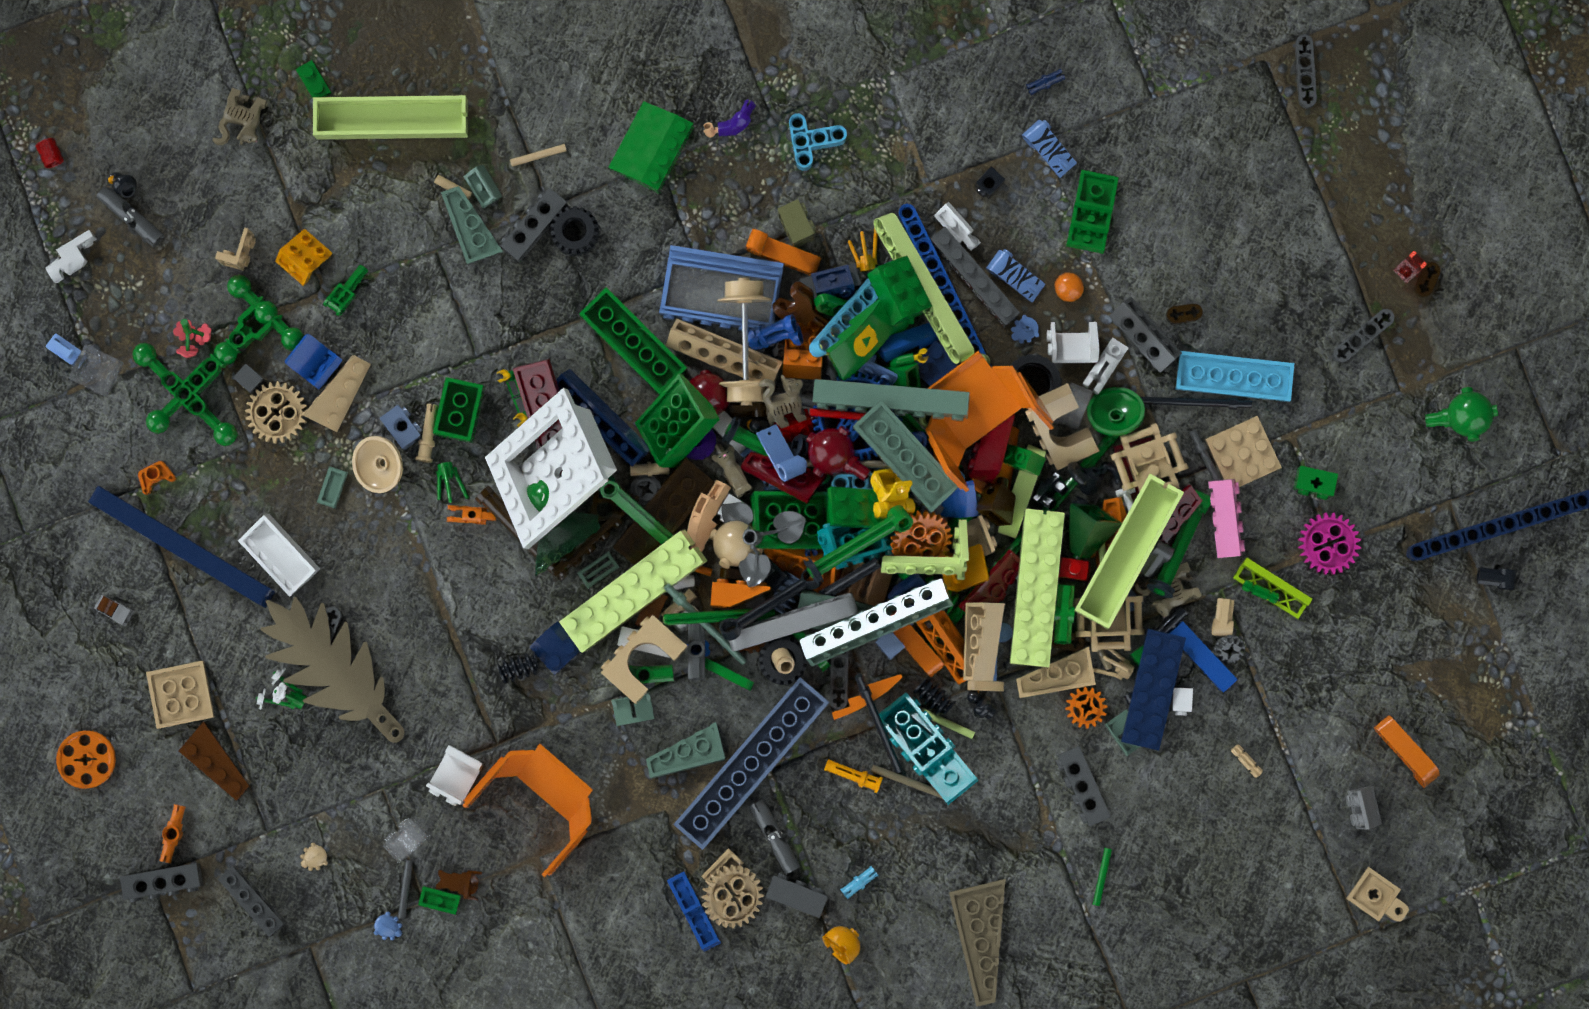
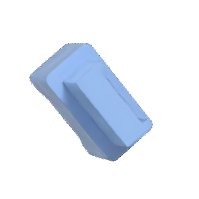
M54 334L46 345V348L74 367H77L85 356L83 351L58 334Z

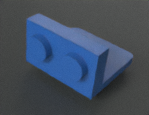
M306 334L285 360L286 365L318 390L326 384L328 378L342 362L339 356L310 334Z

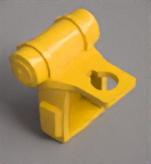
M891 469L874 471L870 482L878 497V502H875L873 505L875 517L887 518L888 511L896 505L903 506L908 514H913L915 512V503L912 498H908V492L913 484L912 481H901Z

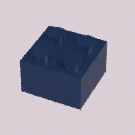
M936 340L927 349V353L922 355L923 357L929 356L928 360L925 363L916 362L919 367L920 381L928 388L961 364V362L958 364L953 363L944 347Z

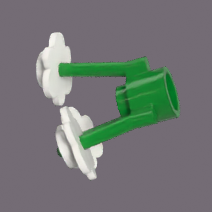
M285 667L282 670L274 671L271 677L274 680L271 683L272 685L278 679L282 681L274 689L273 699L264 698L266 689H263V694L259 693L258 697H256V704L260 705V710L262 709L263 702L286 706L292 709L295 707L301 709L303 707V699L307 696L302 694V689L297 688L293 684H284L283 680L285 678L281 675L286 670ZM287 686L295 692L291 691L289 695L286 694ZM287 698V702H283L281 700Z

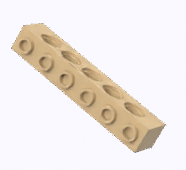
M676 319L670 330L666 347L743 378V348L741 344ZM748 348L749 380L761 381L770 379L775 383L783 362Z

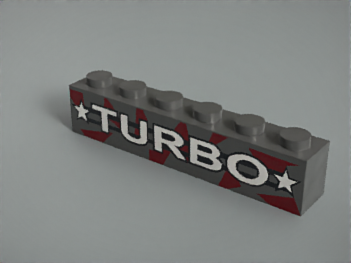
M946 227L942 228L930 239L938 253L1003 328L1019 316L1020 312Z

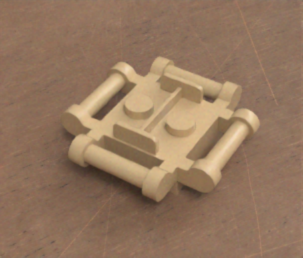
M1154 423L1149 428L1120 436L1124 450L1110 456L1112 461H1115L1123 483V491L1136 487L1140 492L1149 474L1159 479L1169 477L1170 481L1163 485L1165 489L1168 484L1177 489L1179 488L1175 473L1189 468L1187 463H1184L1176 441V432L1161 437L1158 425ZM1153 434L1155 440L1130 448L1129 442ZM1168 441L1177 463V467L1174 468L1171 466L1164 443ZM1122 457H1126L1134 482L1130 483Z
M1127 595L1109 629L1090 620V631H1085L1084 616L1076 612L1077 631H1075V636L1091 637V652L1111 649L1130 651V635H1145V629H1143L1142 625L1143 596L1129 597ZM1081 598L1074 599V605L1077 606ZM1130 603H1134L1135 629H1131ZM1124 636V641L1098 642L1097 637Z

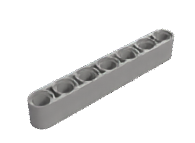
M847 593L750 623L743 627L740 636L735 640L729 641L732 651H738L849 617L859 611L853 593Z

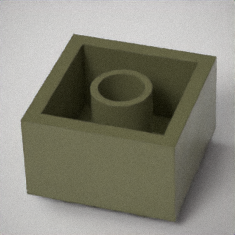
M798 199L777 208L778 217L791 245L796 248L813 241L814 234H816V228L812 220L808 221L807 219L808 211L805 204H800Z

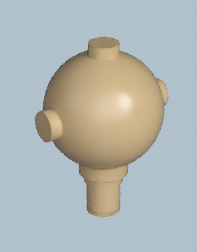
M727 522L718 530L713 529L710 534V540H713L714 552L720 560L719 564L723 568L729 569L730 566L739 567L740 561L744 560L749 553L755 554L754 550L750 548L751 545H747L743 541V533L748 527L744 522ZM758 549L759 555H762L763 549Z

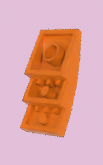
M899 674L868 684L872 692L871 697L873 701L890 690L902 679V675ZM859 695L848 699L850 707L832 712L833 719L842 718L867 706L864 698H861Z

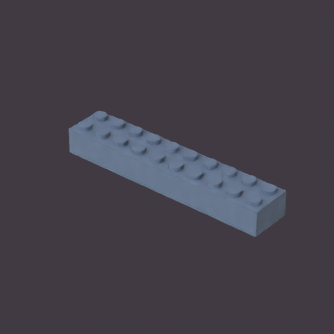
M800 677L673 825L703 850L829 702Z

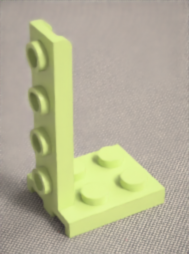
M959 520L958 527H954L952 549H955V554H953V557L884 556L880 569L881 573H906L909 575L956 574L957 580H965L967 561H969L967 520Z

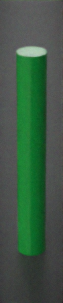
M1104 848L1092 905L1100 906L1112 849Z

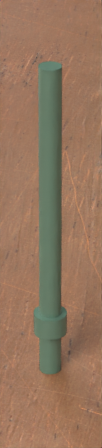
M670 583L665 585L664 589L673 597V601L678 606L681 605L688 613L698 612L686 600L687 597L682 592H678ZM699 623L741 665L746 663L747 659L739 651H732L729 641L724 639L722 634L710 623Z

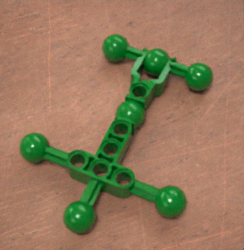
M241 274L232 276L227 283V290L234 298H243L250 307L238 317L237 321L239 324L231 332L229 339L226 338L225 342L216 345L214 353L210 354L211 357L206 358L185 380L174 372H170L156 358L157 353L153 345L140 343L135 346L132 353L135 363L143 367L148 366L161 378L162 385L174 396L162 410H153L146 417V426L152 433L159 434L165 432L170 425V417L183 405L190 413L200 417L214 430L213 436L219 445L230 446L237 439L236 427L228 422L222 423L209 410L208 404L199 395L220 375L222 368L225 369L226 365L235 362L238 353H241L240 350L245 349L255 340H263L273 328L281 335V343L289 351H293L305 336L299 328H289L282 321L283 315H278V309L274 303L264 301V296L258 297L251 290V282L246 276ZM253 314L259 323L264 324L257 333H253L252 328L246 326V322ZM242 335L243 342L238 345L235 344V338ZM213 362L216 363V369L209 372L208 365ZM174 376L176 381L174 385L169 386L167 381L170 377ZM198 376H202V383L200 385H195V378ZM184 390L189 391V396L186 399L181 398V393ZM197 403H202L203 405L200 412H195L194 410Z

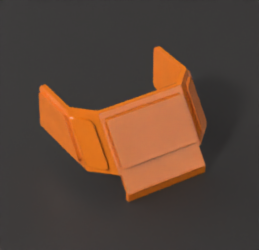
M979 351L927 388L970 393L968 419L963 418V421L952 420V417L934 419L931 416L926 427V432L929 436L928 440L945 474L960 490L963 489L965 492L969 491V488L958 468L965 450L1021 408H1032L1050 430L1054 428L1052 424L1054 421L1045 405L1022 373H1018L1013 366L991 367Z
M539 744L535 751L516 750L508 752L504 758L501 756L463 800L465 803L462 806L469 808L494 778L517 776L569 821L570 842L542 873L543 877H547L548 875L551 876L587 834L588 831L586 829L592 822L588 796L593 789L543 745Z

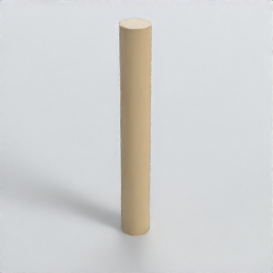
M565 144L510 159L513 167L567 150Z

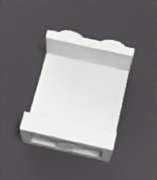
M1051 322L1050 330H1047V342H1050L1048 344V355L1052 356V363H1098L1099 340L1097 322H1089L1088 333H1055V322Z
M448 745L444 758L430 783H427L426 786L430 788L429 792L437 797L440 794L447 798L446 802L454 806L457 804L462 805L484 763Z

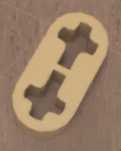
M967 681V690L1004 691V682Z

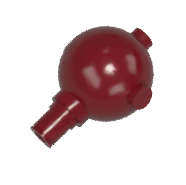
M703 370L689 381L712 404L717 415L726 410L729 404L727 402V387L719 385L720 382H725L721 377L712 374L709 370Z
M840 426L838 429H823L817 434L811 432L806 439V442L809 443V460L815 467L813 473L820 477H823L824 474L833 475L844 471L847 474L855 475L862 481H866L872 470L861 464L859 458L854 455V445L848 436L850 431L843 426Z

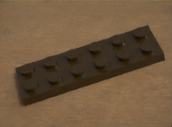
M684 458L644 509L673 534L694 509L700 494H706L715 482ZM634 520L612 547L635 565L661 546V544Z

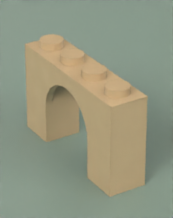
M1068 383L1039 396L1053 421L1079 408ZM1028 408L1025 411L1029 421H1034L1035 423L1032 427L1036 436L1041 435L1042 437L1039 442L1043 450H1048L1049 452L1046 454L1050 465L1054 464L1057 470L1068 466L1071 462H1077L1099 452L1088 427L1066 437H1056L1049 433L1050 429L1032 408Z
M653 615L650 618L647 616L640 623L642 626L638 632L634 630L627 638L629 642L625 646L621 645L614 652L616 656L612 661L608 659L601 667L603 669L601 674L634 704H637L649 690L629 670L628 661L632 651L640 645L652 644L659 647L672 660L676 661L688 648L684 642Z

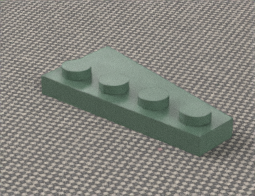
M459 186L441 192L467 265L503 252Z
M715 722L709 727L694 733V735L647 758L646 762L650 778L653 779L726 760L717 723Z

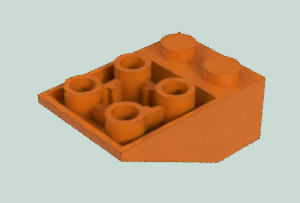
M812 321L806 326L798 323L803 336V345L795 346L791 339H785L783 375L785 378L821 380L822 357L817 358L811 355L809 345L823 329Z
M717 579V582H712L711 607L731 609L760 595L771 592V587L767 586L765 582L755 587H748L746 581L736 580V584H732L727 579Z

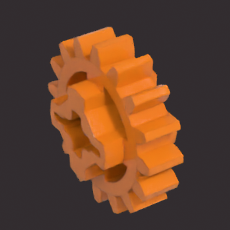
M1083 687V692L1077 688V694L1070 693L1072 699L1066 700L1070 704L1069 707L1065 708V710H1070L1067 718L1073 717L1071 723L1074 724L1077 721L1079 728L1083 724H1085L1086 729L1089 728V724L1096 727L1095 721L1101 723L1102 719L1100 716H1106L1103 709L1107 708V705L1102 704L1106 699H1100L1101 692L1099 691L1095 694L1094 688L1087 691V687ZM1086 695L1085 700L1081 702L1076 700L1079 696ZM1094 698L1097 700L1099 708L1094 706ZM1088 702V707H1090L1091 710L1086 711V713H1084V709L1081 708V705H1085ZM1073 707L1077 708L1079 718L1075 715ZM1088 715H1096L1092 720L1086 721Z

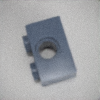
M397 405L380 417V420L405 451L422 438L420 432L423 430L417 422H411L409 419L411 414L405 406L401 408ZM407 422V429L399 431V423Z
M893 632L877 638L875 645L889 660L905 648Z

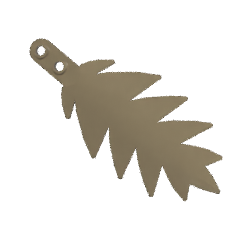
M293 597L290 611L279 604L267 600L266 604L275 625L261 627L260 630L274 639L294 646L268 654L265 658L288 664L309 665V667L285 678L283 682L306 686H328L303 699V702L324 708L352 710L340 715L339 719L358 721L368 718L390 742L395 743L402 740L404 737L403 727L382 705L385 694L383 677L379 678L374 689L372 659L367 642H363L351 664L348 623L344 622L331 645L328 616L324 603L320 604L311 628L304 608L297 597ZM384 715L385 721L381 723L379 718ZM397 729L398 735L394 737L392 731Z

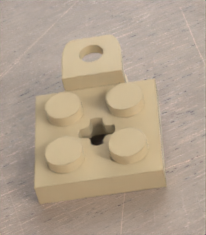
M1367 867L1346 898L1377 921H1380L1383 915L1394 921H1402L1409 911L1408 906L1396 898L1401 889L1370 867ZM1376 889L1378 898L1370 899L1369 890L1373 891ZM1396 908L1400 909V913L1398 915L1395 913Z

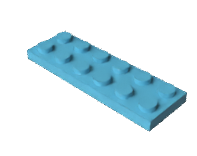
M1181 351L1182 354L1178 360L1175 390L1285 402L1291 401L1294 363Z

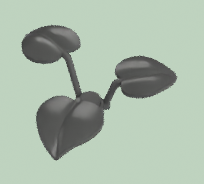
M736 502L722 504L721 506L724 523L741 521L748 525L743 533V541L747 545H751L750 548L754 550L755 554L749 553L744 560L740 561L739 569L748 587H755L767 578L771 570L769 557L759 555V551L756 548V545L761 543L762 536L778 533V538L782 542L794 543L803 533L806 518L797 512H781L773 520L776 530L760 532L750 529L749 524L753 521V510L749 505Z

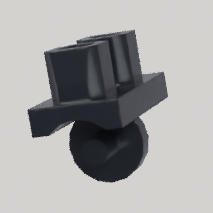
M1055 473L1050 479L1047 477L1043 482L1040 479L1036 481L1039 487L1035 490L1037 494L1033 499L1041 508L1046 507L1052 510L1057 503L1053 498L1054 494L1057 492L1064 496L1069 489L1061 476Z

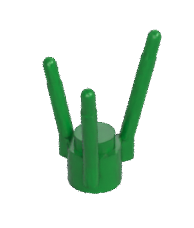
M452 462L438 464V471H436L437 500H441L442 478V480H445L448 501L452 503L449 479H452L453 475L464 497L469 499L458 474L457 467H453Z

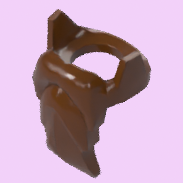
M438 870L441 880L436 884L435 888H448L450 891H458L459 894L464 895L463 899L478 901L477 897L471 895L476 893L479 884L478 877L475 874L482 875V872L468 870V872H462V874L455 872L449 874Z

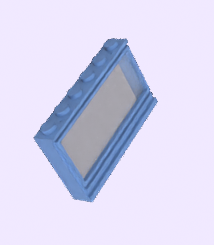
M670 245L659 314L663 316V319L667 320L681 318L682 321L687 323L699 321L704 326L718 324L720 325L719 328L731 329V327H736L738 331L742 332V304L717 302V300L725 297V282L738 281V278H750V281H763L764 296L771 298V301L747 304L748 331L761 324L764 327L775 323L776 314L773 312L772 305L779 298L784 263Z

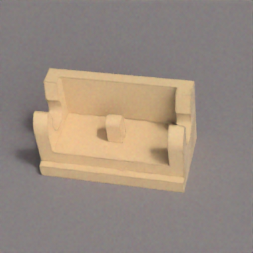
M728 848L701 877L711 882L712 878L710 875L717 876V869L723 872V866H726L730 870L731 864L736 866L737 869L738 865L742 866L744 862Z

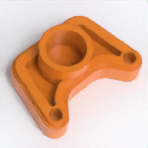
M157 461L138 473L140 485L145 495H150L153 485L161 480H168L170 482L176 480V476L163 461Z

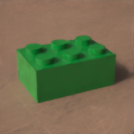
M907 255L880 265L867 274L878 299L890 318L892 326L922 315L932 307Z
M446 377L433 434L473 443L485 387L480 384Z

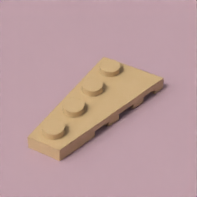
M352 355L338 371L335 378L327 384L324 391L312 402L313 404L302 415L338 432L371 364Z
M1089 647L1051 663L1048 668L1042 667L1016 679L1019 698L1096 685Z

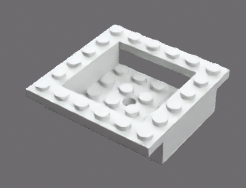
M565 388L561 389L485 457L520 542L525 549H530L609 481L608 478L617 471L591 411L575 405L569 390ZM559 419L562 426L559 432L520 466L509 463ZM563 469L562 476L559 477L560 471ZM542 480L548 486L549 499L546 506L539 512L528 497L527 486Z

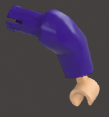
M745 100L741 110L736 112L730 120L718 122V127H714L710 122L703 125L705 135L709 138L715 136L716 133L719 136L737 135L750 124V115L753 109H755V103L753 101L749 103V100Z

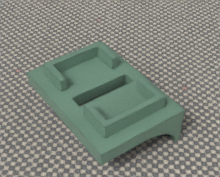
M646 693L637 704H634L636 718L632 716L630 699L628 697L611 700L616 726L655 719L650 693Z
M1127 709L1104 724L1125 756L1130 755L1141 747L1121 742V739L1119 740L1118 738L1123 733L1128 713Z

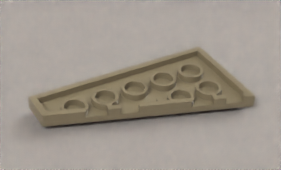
M1006 879L949 892L976 1007L996 1001Z

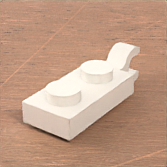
M949 202L934 215L959 243L964 242L970 250L976 248L981 243L978 238L971 235L974 230Z

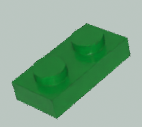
M312 60L296 69L312 98L326 97L332 94Z
M423 886L418 905L456 915L461 896Z

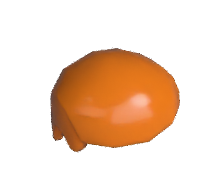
M1065 272L1059 275L1054 283L1057 296L1065 302L1078 300L1084 291L1081 278L1074 273Z

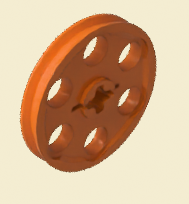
M79 731L69 735L61 743L56 756L57 769L61 777L68 784L82 789L94 788L103 784L113 773L116 763L115 750L111 742L102 734L94 731ZM83 735L90 737V743L87 746L82 745L80 742V738ZM101 743L107 746V752L103 755L97 751V747ZM68 745L74 748L72 756H66L64 753V748ZM85 754H87V757L97 758V760L88 761L87 765H85V762L75 761V759L84 758ZM101 763L108 765V771L105 774L100 773L98 770V766ZM67 765H73L75 768V772L71 776L65 773ZM85 773L92 776L90 784L82 782V776Z

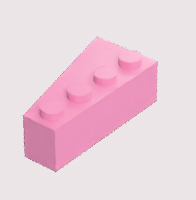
M1235 479L1209 481V489L1212 488L1213 490L1210 500L1212 508L1215 510L1213 512V524L1216 527L1217 558L1242 556V552L1245 551V542L1241 540L1240 532H1243V522L1239 521L1238 513H1242L1241 502H1237V494H1240L1239 482L1235 483Z

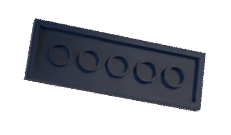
M1147 629L1121 742L1159 751L1186 637Z

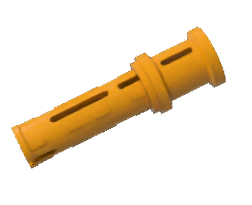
M828 759L824 771L857 782L861 788L864 786L872 789L874 793H878L883 777H875L868 774V771L860 772Z

